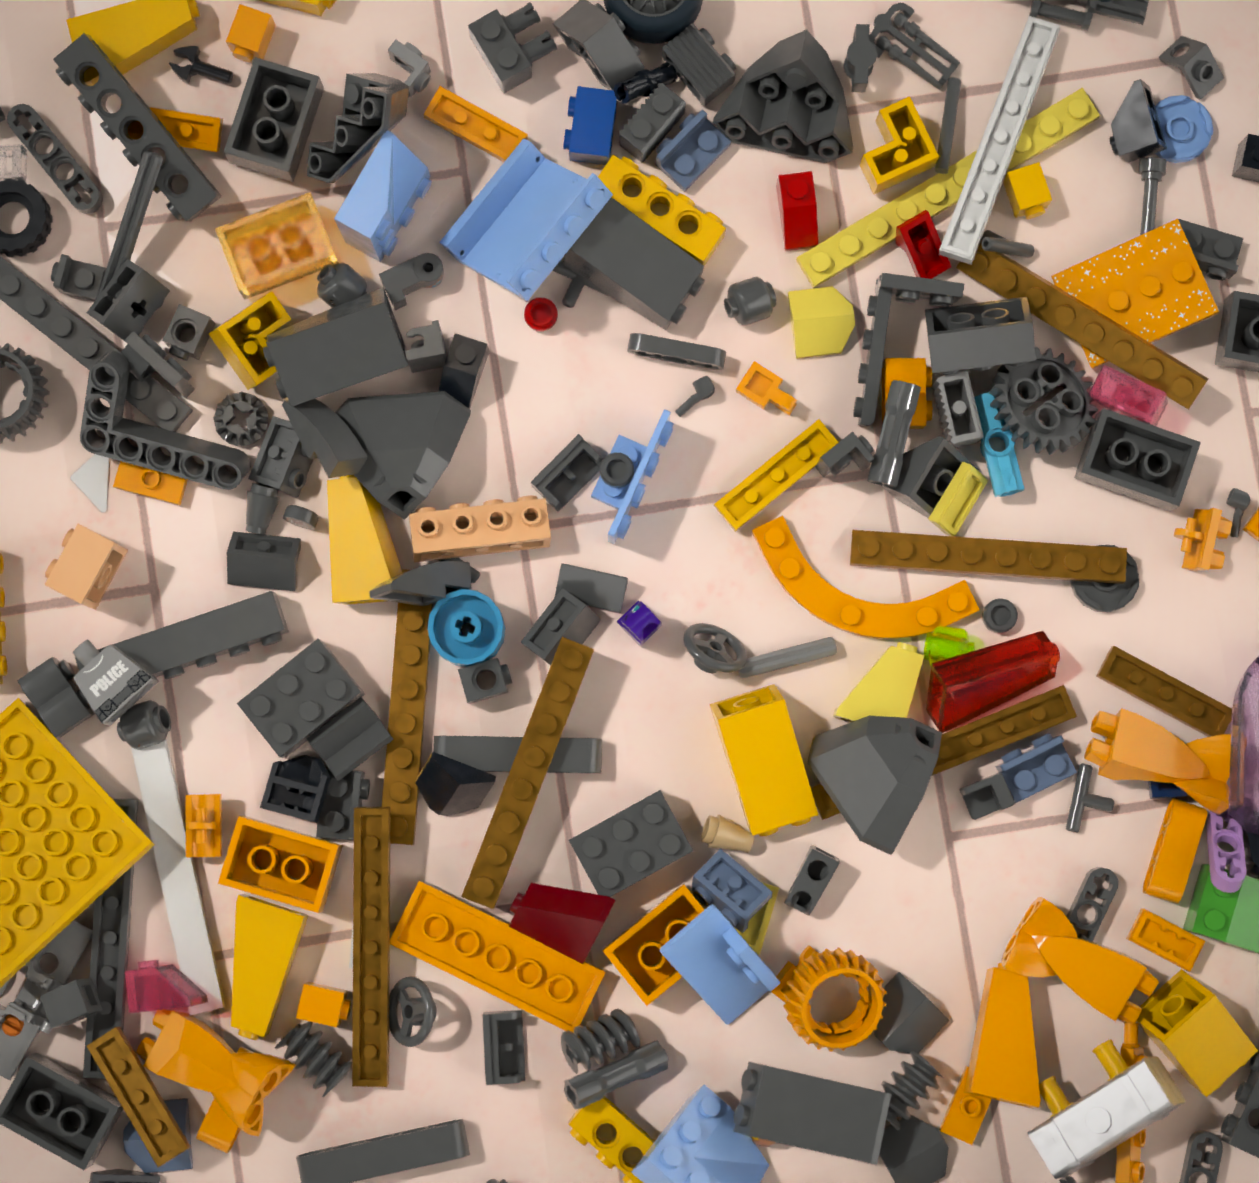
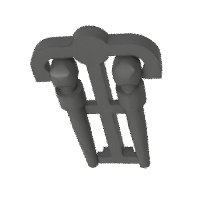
M895 3L886 14H879L873 22L874 29L869 35V41L876 47L877 57L880 58L886 50L888 52L887 55L893 60L897 59L911 71L940 90L961 62L921 31L920 26L913 21L911 23L908 21L915 12L913 8L905 3ZM902 11L903 13H898L895 16L893 23L898 28H904L905 33L908 34L910 37H915L916 39L914 40V42L906 35H904L902 32H900L898 29H896L893 25H891V17L894 15L895 12ZM887 32L906 46L908 50L904 54L902 52L903 49L896 44L893 46L890 43V39L884 35L878 38L876 44L875 38L879 33ZM921 42L950 62L951 65L946 67L919 46ZM913 53L942 74L939 81L910 58Z

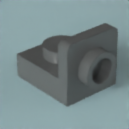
M61 254L60 261L55 262L53 265L51 281L54 282L53 287L62 294L95 301L106 268L73 260L69 255Z

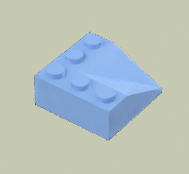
M388 130L381 137L334 218L345 243L381 262L384 255H391L398 242V238L395 236L401 226H408L415 213L412 207L418 197L422 199L425 197L432 183L429 180L430 173L428 167Z
M704 1084L685 1101L632 1170V1173L643 1183H760L769 1164L750 1136L734 1132V1111Z

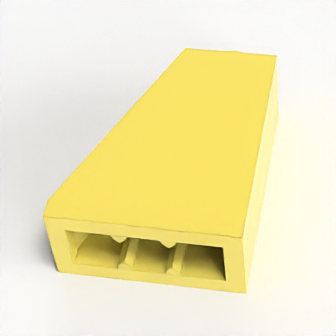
M898 642L897 647L890 646L835 709L833 717L848 722H853L867 716L907 718L925 655L917 653L918 647Z

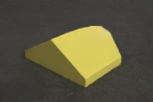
M833 286L789 291L788 301L796 359L841 354L855 327L853 305Z

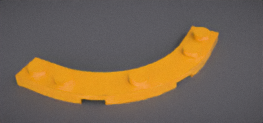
M783 515L751 531L771 572L788 595L792 596L811 615L842 631L878 639L915 637L946 627L980 610L965 580L923 599L906 603L882 604L852 597L830 585L809 565L798 548Z

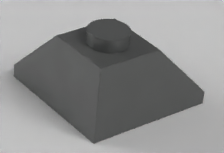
M938 436L903 453V464L897 487H882L898 501L929 518L962 462L969 463L973 467L975 466L945 438Z

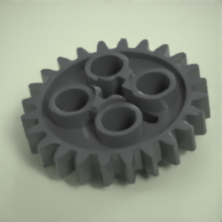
M1035 347L1036 361H1029L1026 365L1018 367L1004 364L997 369L998 373L992 378V382L995 385L989 391V394L996 398L990 403V407L1000 409V412L994 419H1004L1006 424L1002 427V432L1011 429L1014 432L1011 441L1014 442L1019 437L1022 438L1023 449L1034 444L1037 454L1045 447L1049 455H1052L1058 449L1064 453L1070 447L1074 448L1090 433L1089 428L1096 422L1091 416L1098 411V408L1091 405V403L1097 398V395L1087 392L1093 383L1082 381L1081 378L1085 375V370L1079 372L1073 370L1076 364L1075 360L1066 364L1064 363V353H1061L1057 358H1053L1051 348H1048L1041 354L1040 349ZM1057 387H1064V390L1057 393L1051 400L1044 402L1028 416L1023 414L1024 411L1031 408L1036 402L1044 399Z

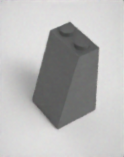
M612 197L564 257V267L664 330H667L672 322L675 324L679 323L687 310V307L683 305L689 295L695 297L705 282V279L701 277L704 269L701 263Z
M384 287L267 335V346L263 347L264 356L269 367L275 366L280 377L275 379L279 394L282 399L288 398L291 407L408 366L405 352L407 348Z
M748 1062V1067L741 1079L743 1090L740 1104L734 1112V1132L877 1165L891 1094Z

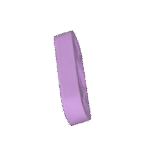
M1231 805L1220 815L1210 811L1206 819L1211 882L1217 889L1227 893L1238 891L1246 876L1241 814L1235 806ZM1222 818H1224V821H1225L1226 823H1228L1226 829H1222V828H1223V819H1222ZM1217 843H1229L1235 851H1223L1218 847ZM1226 865H1230L1228 868L1230 877H1228L1227 872H1224Z

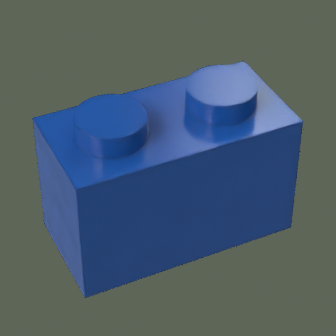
M577 86L576 97L570 96L568 117H573L572 130L565 129L563 149L569 150V161L606 165L610 160L618 103L614 91Z

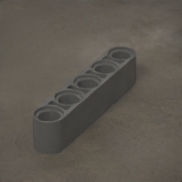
M434 736L433 752L484 772H510L523 737ZM560 738L547 773H601L602 739Z
M459 1119L307 1152L296 1156L301 1183H351L463 1158L470 1155L464 1121Z

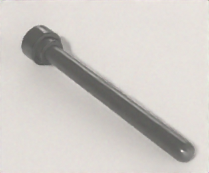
M1145 157L1139 160L1138 173L1142 175L1141 180L1144 181L1140 235L1153 230L1155 227L1158 182H1161L1162 176L1166 175L1167 160L1163 158Z

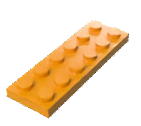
M421 880L418 881L390 938V945L565 1031L573 1032L574 1028L581 1024L606 971L587 962L581 964L509 927L510 924Z

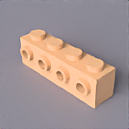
M530 495L518 498L517 502L504 503L500 499H494L484 502L482 506L470 507L467 503H458L451 505L449 509L437 511L434 507H423L417 509L415 513L409 514L414 563L550 547L551 533L546 498L538 499L537 496Z

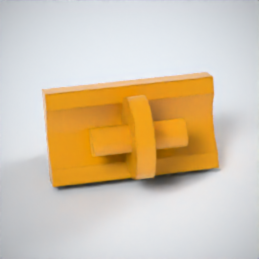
M1210 508L1209 510L1195 509L1193 518H1187L1185 529H1175L1174 537L1183 540L1180 550L1185 552L1182 564L1183 569L1193 571L1223 568L1224 552L1214 549L1216 538L1227 539L1231 532L1232 522L1221 516L1222 510Z
M222 794L186 795V857H222Z

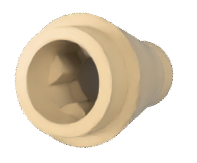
M709 815L701 833V842L707 843L709 848L749 853L754 841V836H752L751 832L746 831L721 815H717V817Z

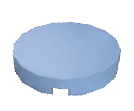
M1184 95L1169 96L1158 102L1155 106L1167 148L1155 154L1168 162L1184 163L1200 156L1211 140L1213 134L1212 118L1206 107L1200 102L1197 103L1191 100V97Z

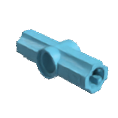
M989 392L975 396V403L984 436L980 440V452L986 461L994 496L1005 497L1024 491L1014 449L1015 441H1011L1013 433L1010 430L1002 432L1001 429L1006 422L1004 419H994L1000 412V409L990 407V403L996 397L989 394ZM992 437L1002 439L1005 443V450L1002 452L994 451L989 445V439Z

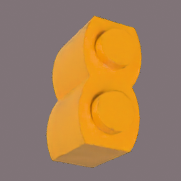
M884 358L881 371L882 425L891 382L898 380L921 387L916 410L912 416L909 429H923L926 426V421L932 420V401L926 400V387H931L932 368L926 367V358Z

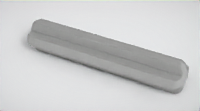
M827 637L747 658L745 666L738 673L741 678H747L833 656L837 653L836 643L833 637Z

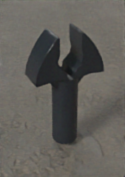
M185 46L173 50L176 56L187 58L192 64L180 67L169 62L174 73L184 83L189 84L190 78L197 74L226 84L232 82V71L200 61L198 56L201 51L198 46Z

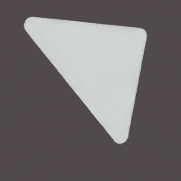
M94 454L71 475L70 479L102 513H105L107 511L109 458Z

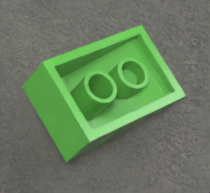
M1202 864L1183 929L1259 954V880L1246 875L1238 891L1232 893L1223 892L1212 884L1209 864ZM1224 869V872H1227L1228 877H1230L1229 870Z

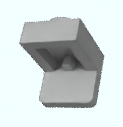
M395 39L388 48L389 56L393 62L411 74L404 82L409 86L408 96L411 98L416 91L421 93L431 79L429 63L421 57L423 55L422 52L413 44L406 42L404 45Z

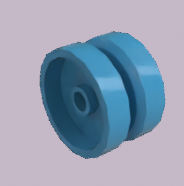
M461 589L446 594V598L436 602L429 615L427 630L432 646L443 659L456 666L468 667L491 660L497 655L504 643L506 627L502 613L490 597L476 590ZM470 623L474 627L473 634L468 632L467 636L463 635L461 631L462 626Z

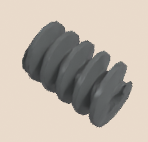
M618 1008L612 1010L610 1016L607 1014L601 1015L598 1021L594 1019L587 1021L585 1026H576L573 1032L568 1030L561 1035L562 1052L568 1065L576 1074H578V1063H581L586 1070L591 1069L590 1058L592 1057L598 1065L603 1064V1052L610 1059L616 1058V1046L623 1054L627 1053V1041H630L635 1048L640 1047L639 1035L632 1019Z
M313 1022L299 1023L275 1046V1049L287 1046L284 1058L287 1060L297 1056L294 1069L307 1066L303 1078L306 1080L316 1076L313 1088L316 1090L326 1086L327 1088L323 1094L324 1098L348 1074L352 1062L349 1060L339 1064L342 1052L337 1051L329 1054L328 1052L332 1046L331 1041L319 1044L323 1032L320 1030L310 1034L309 1031Z
M915 1051L910 1052L914 1062L913 1065L905 1061L900 1063L905 1073L904 1075L895 1071L891 1073L895 1082L894 1085L885 1081L881 1083L885 1093L891 1094L886 1120L896 1130L901 1129L897 1117L910 1120L911 1116L907 1107L919 1110L921 1107L916 1097L920 1096L928 1100L930 1095L926 1087L930 1086L938 1090L940 1086L935 1077L940 1076L944 1078L927 1060Z

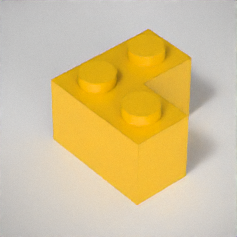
M910 96L879 110L875 122L886 144L863 154L860 162V168L874 195L935 167L939 158Z
M271 291L208 334L244 386L249 390L277 372L275 366L269 367L264 356L263 347L267 346L265 337L286 324L291 318Z

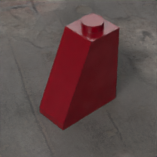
M530 883L525 895L517 893L509 909L510 912L514 913L509 927L583 964L616 900L609 896Z

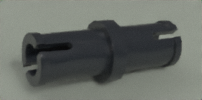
M668 62L651 70L642 69L634 77L615 84V97L618 101L622 100V104H626L640 96L649 97V94H654V89L658 88V84L668 85L676 81V69L673 65L669 66L670 63Z

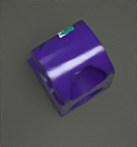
M639 600L617 620L622 629L639 646L643 645L662 626L661 621Z

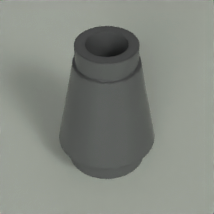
M252 483L251 490L247 491V525L245 531L261 535L266 534V530L280 500V497H277L279 490Z

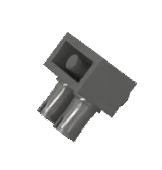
M531 2L506 17L503 14L500 15L499 11L495 9L468 25L470 39L503 94L531 79L532 63L558 49L553 38H550L551 35L548 30L523 45L515 40L517 33L541 21L537 11L533 10L534 6Z

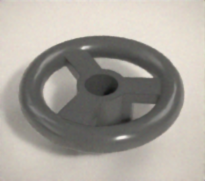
M707 623L694 624L686 629L683 637L684 645L694 658L695 665L702 671L711 674L718 671L732 673L741 670L745 666L747 661L746 650L742 643L730 632ZM700 633L716 636L708 641L694 638L696 634ZM724 642L733 648L737 656L736 660L725 651Z
M409 976L399 980L390 992L389 1029L393 1037L401 1045L406 1047L420 1045L428 1037L437 1015V1008L428 986L419 978ZM413 987L419 992L421 997L409 998L405 989ZM398 1001L402 1007L403 1022L401 1028L397 1018ZM421 1026L418 1033L411 1036L412 1027Z

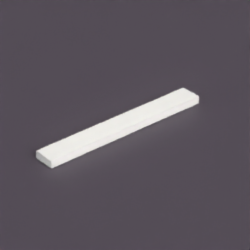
M1028 16L939 249V255L972 265L1058 38L1061 25Z
M167 739L159 744L140 750L131 747L151 841L155 844L153 850L189 1014L191 1016L224 1008L226 1006L193 857H186V825Z

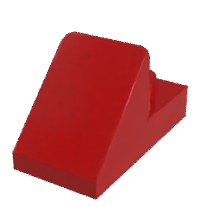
M927 210L897 226L895 243L906 252L916 277L933 279L952 267L948 257L939 255L942 243Z

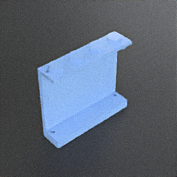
M523 138L439 243L458 262L528 301L613 194L596 174L592 173L586 179L546 159L532 142Z

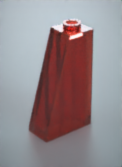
M1039 631L931 664L925 710L937 729L942 733L947 732L1055 678L1057 664L1060 661L1059 649L1054 642L1049 640L1044 631Z

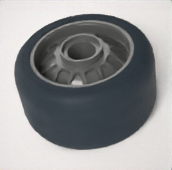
M604 0V5L609 15L615 13L621 19L626 28L622 31L624 35L638 42L658 44L672 40L685 28L689 27L690 24H694L700 13L703 0Z

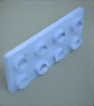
M664 409L647 447L621 435H618L611 453L627 455L634 465V475L630 483L621 488H613L605 484L600 475L591 494V498L618 509L608 532V542L615 544L617 537L624 539L631 524V516L628 515L631 506L638 508L646 487L642 482L645 476L652 477L659 462L660 454L656 453L659 445L664 447L667 445L672 434L674 423L670 421L671 412Z
M714 904L706 908L660 948L662 955L727 1025L733 1022L767 991L771 992L781 983Z

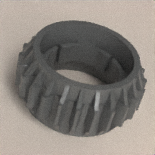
M6 343L3 347L0 346V368L7 366L10 370L16 371L21 376L24 384L23 395L26 397V400L20 402L19 409L11 416L0 420V444L3 443L5 437L14 442L17 434L25 437L27 436L26 430L29 427L35 429L36 425L34 422L37 418H44L41 414L42 408L49 405L44 401V397L50 394L47 389L43 388L48 382L47 378L41 376L43 368L38 364L34 365L35 359L31 355L25 356L26 352L19 347L14 350V347L9 343ZM11 363L20 365L21 368L19 369L17 366H15V365H13V364H11Z

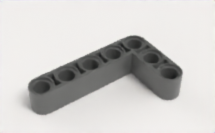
M110 351L95 363L89 372L80 431V442L88 452L226 490L234 489L242 482L251 467V461L245 452L123 418L130 364L127 358L119 352ZM104 367L110 368L115 376L109 375ZM100 398L105 399L109 403L110 407L104 406L101 403ZM95 429L100 430L105 435V438L99 436ZM128 438L133 439L138 444V447L133 446ZM160 447L166 448L171 456L164 454ZM193 456L199 457L204 465L197 463ZM226 465L232 466L237 473L230 472Z

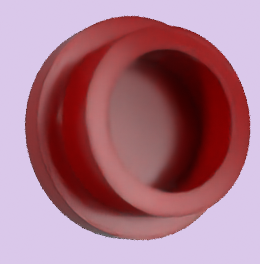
M539 297L531 300L526 305L524 318L531 329L540 332L547 331L555 325L558 311L551 300Z

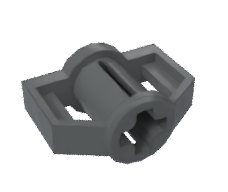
M856 24L853 42L848 47L844 60V72L851 78V92L865 93L868 77L872 73L873 64L877 58L876 47L869 41L870 24Z

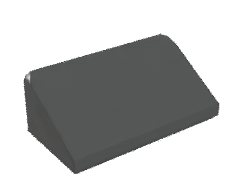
M561 563L555 597L563 588L587 606L621 613L628 578Z

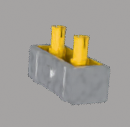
M1109 1039L1092 1050L1110 1077L1106 1083L1072 1103L1067 1099L1055 1076L1039 1084L1040 1095L1053 1115L1030 1130L1028 1136L1055 1179L1069 1176L1079 1169L1091 1165L1103 1154L1154 1122L1163 1120L1170 1115V1112L1186 1103L1184 1096L1157 1056L1143 1058L1134 1065L1127 1066L1113 1044L1112 1039Z

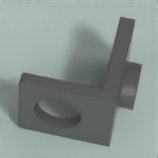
M1181 36L1159 56L1161 62L1182 70L1195 97L1198 99H1202L1224 78L1206 43ZM1183 47H1190L1182 56L1173 57L1177 50Z

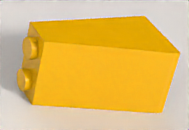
M775 684L709 704L752 836L757 834L759 836H769L776 833L779 827L789 824L792 826L804 825L811 821V817L817 816L818 811L785 699Z

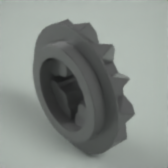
M242 391L228 394L224 400L217 404L213 417L216 432L227 443L235 446H248L257 442L264 435L268 426V412L265 405L255 395ZM235 407L243 414L251 413L245 419L247 431L238 423L230 424L236 418L234 414Z

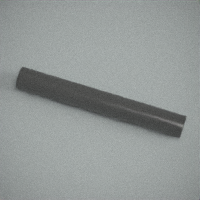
M957 77L949 78L947 83L937 152L939 158L935 166V172L939 174H947L949 171L961 79Z

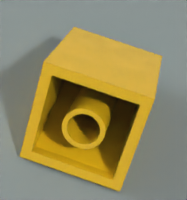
M1182 969L1140 1005L1142 1011L1136 1022L1139 1023V1026L1187 1081L1205 1097H1208L1213 1091L1220 1088L1225 1080L1240 1067L1244 1066L1258 1052L1216 995Z

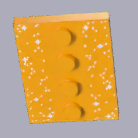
M1178 218L1051 276L1055 286L1149 343H1153L1219 313ZM1081 344L1091 369L1110 362Z

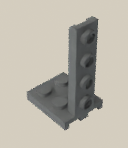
M882 273L876 279V295L869 296L867 316H873L871 330L865 329L862 349L868 350L866 364L860 363L858 383L863 384L862 397L855 398L853 417L859 418L858 425L868 426L875 421L892 295H896L895 301L915 303L920 298L928 299L930 306L949 307V305H953V303L963 297L965 283Z

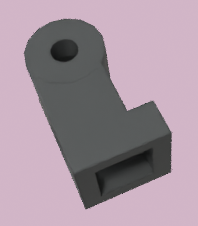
M424 253L379 273V277L396 311L407 305L406 295L423 287L433 288L438 286L443 280L444 269L442 261L438 256L433 253Z
M811 844L784 903L809 916L839 866V858Z

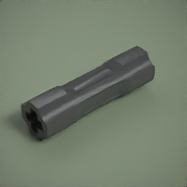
M898 380L891 382L885 406L886 412L876 453L873 456L874 460L871 463L868 482L885 487H897L908 432L921 390L920 386Z
M652 1041L634 1049L626 1057L597 1070H588L565 1080L564 1092L566 1098L575 1110L601 1100L605 1094L638 1079H647L667 1070L669 1061L667 1053L658 1041Z

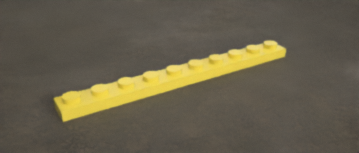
M1083 87L1025 122L1007 172L1012 171L1100 117ZM977 150L951 165L947 174L938 173L798 256L796 261L813 289L893 242L896 237L897 226L927 210L931 218L955 205L959 200Z

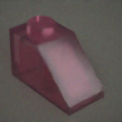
M1103 365L1088 394L1091 399L1110 411L1153 426H1157L1168 405L1166 392Z
M159 959L137 962L138 969L125 971L129 1013L188 1007L208 1002L207 995L173 964L159 966Z

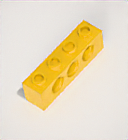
M612 155L598 176L613 194L612 198L705 266L725 237L726 228L722 226L723 221L711 212L707 211L704 214L694 208L695 203L684 194L679 193L676 196L668 191L666 183L654 175L647 177L639 172V166L629 158L623 156L619 159ZM633 184L641 189V193L636 197H628L623 193V189L627 185ZM656 203H664L668 206L669 212L663 216H657L651 211V207ZM684 221H691L697 226V230L692 234H684L680 231L679 225Z
M606 1096L601 1100L578 1109L569 1119L568 1124L572 1127L569 1133L582 1145L586 1146L589 1142L599 1151L596 1157L609 1169L616 1166L625 1174L622 1178L625 1183H643L632 1173V1170L638 1163L629 1164L622 1155L625 1149L634 1146L639 1148L644 1156L655 1140ZM609 1123L615 1127L617 1133L612 1140L604 1141L597 1136L596 1130L601 1124Z

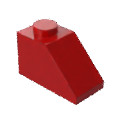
M812 171L778 175L776 190L785 251L817 246V203Z

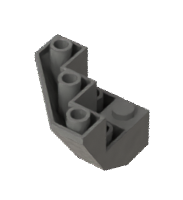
M808 30L779 41L748 67L713 119V123L729 140L739 145L821 163H828L853 153V142L843 86L826 50Z
M377 73L346 74L342 115H336L334 141L310 142L307 176L327 183H335L378 144L387 130L391 131L406 116L409 86L399 79Z
M438 391L348 398L335 413L349 427L368 457L359 473L354 474V476L379 503L405 520L427 498L450 464L470 417L471 410L447 392Z
M867 716L816 735L812 739L807 764L858 839L892 855L926 792L939 756L942 732L912 718Z

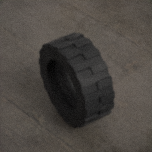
M6 178L4 181H0V208L9 202L21 203L28 210L29 222L26 228L17 234H7L0 230V254L2 255L3 253L7 257L27 256L26 254L30 252L34 253L40 245H44L47 241L46 238L52 230L51 222H53V216L50 214L51 208L34 186L28 185L20 179L17 181L12 178Z

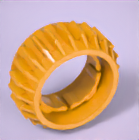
M837 948L834 951L825 949L822 953H813V956L807 960L803 959L802 964L793 970L792 978L786 982L789 987L783 993L787 999L783 1008L788 1013L786 1018L792 1025L793 1030L808 1045L813 1043L819 1050L827 1047L830 1052L837 1048H841L843 1051L847 1047L857 1046L858 1043L867 1039L873 1030L877 1029L876 1026L879 1020L883 1018L882 1010L886 1007L883 998L887 992L882 987L884 981L877 974V969L864 956H857L852 950L843 952L841 948ZM840 974L857 980L860 986L858 993L861 998L857 1002L855 1010L848 1017L840 1022H833L830 1025H827L825 1022H817L812 1018L810 1014L811 1006L808 1001L813 997V991L821 982L831 976L837 977Z

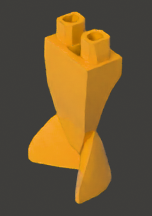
M1123 708L1116 715L1099 710L1094 716L1090 729L1091 732L1106 738L1105 742L1092 738L1086 748L1084 759L1099 765L1098 775L1112 780H1144L1173 783L1200 805L1219 815L1232 805L1233 797L1227 781L1242 748L1244 738L1231 734H1220L1197 739L1185 744L1161 725Z
M1038 897L1028 908L1009 940L1002 957L1003 967L1022 976L1043 978L1057 975L1072 991L1100 1013L1114 1021L1118 1018L1133 1025L1140 1016L1142 1008L1128 1000L1134 989H1137L1150 996L1159 983L1141 962L1112 948L1078 938L1074 926L1065 914L1053 903L1042 897Z
M159 1008L152 1020L153 1025L162 1030L157 1040L145 1037L136 1050V1053L146 1061L143 1067L175 1082L211 1092L223 1111L241 1130L249 1135L259 1137L263 1122V1098L293 1071L295 1064L273 1055L234 1052L219 1034L193 1015L190 1016L189 1013Z

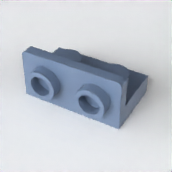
M703 109L696 116L693 113L688 115L679 126L681 131L673 139L667 137L656 149V153H658L656 156V166L683 192L731 145V141L707 119L708 114Z
M1047 733L1031 741L1034 746L1033 748L1023 753L1020 748H1017L1001 756L1003 763L995 767L998 773L1002 772L1015 803L1077 773L1062 744L1064 742L1062 735L1052 737L1051 733Z
M721 848L693 875L691 888L694 897L699 903L704 906L714 904L730 924L741 933L748 928L749 920L772 898L773 893Z

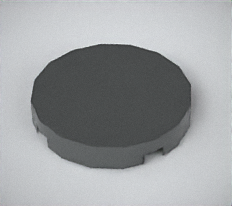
M1098 545L1104 547H1117L1115 545ZM1127 552L1126 581L1124 584L1070 580L1074 596L1083 606L1096 612H1111L1121 609L1134 598L1139 588L1138 567L1136 561Z

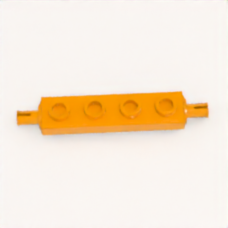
M1124 1022V1043H1122L1120 1048V1055L1127 1066H1132L1143 1058H1148L1144 1056V1047L1138 1044L1139 1023L1136 1022L1134 1025ZM1143 1129L1117 1146L1116 1183L1143 1182L1145 1166L1143 1162H1140L1141 1148L1144 1147L1146 1141V1129Z

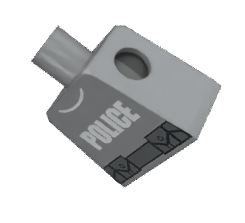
M85 640L73 651L74 656L84 665L73 677L74 681L103 725L111 726L159 682L155 676L116 646L108 645L99 652L89 640Z

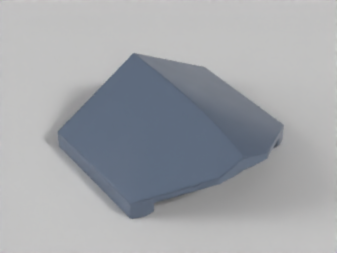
M188 1098L164 1100L191 1146ZM129 1120L123 1130L124 1151L144 1173L193 1168L191 1147L164 1165L157 1167Z

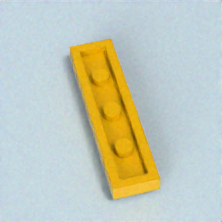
M818 419L718 500L714 507L736 532L816 467L820 457L839 442L821 420Z

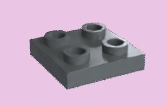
M133 331L124 340L127 345L121 351V354L127 358L130 364V373L140 382L149 378L156 371L184 398H187L195 390L188 382L192 376L172 357L167 361L164 360L168 354L149 335L145 334L141 338Z

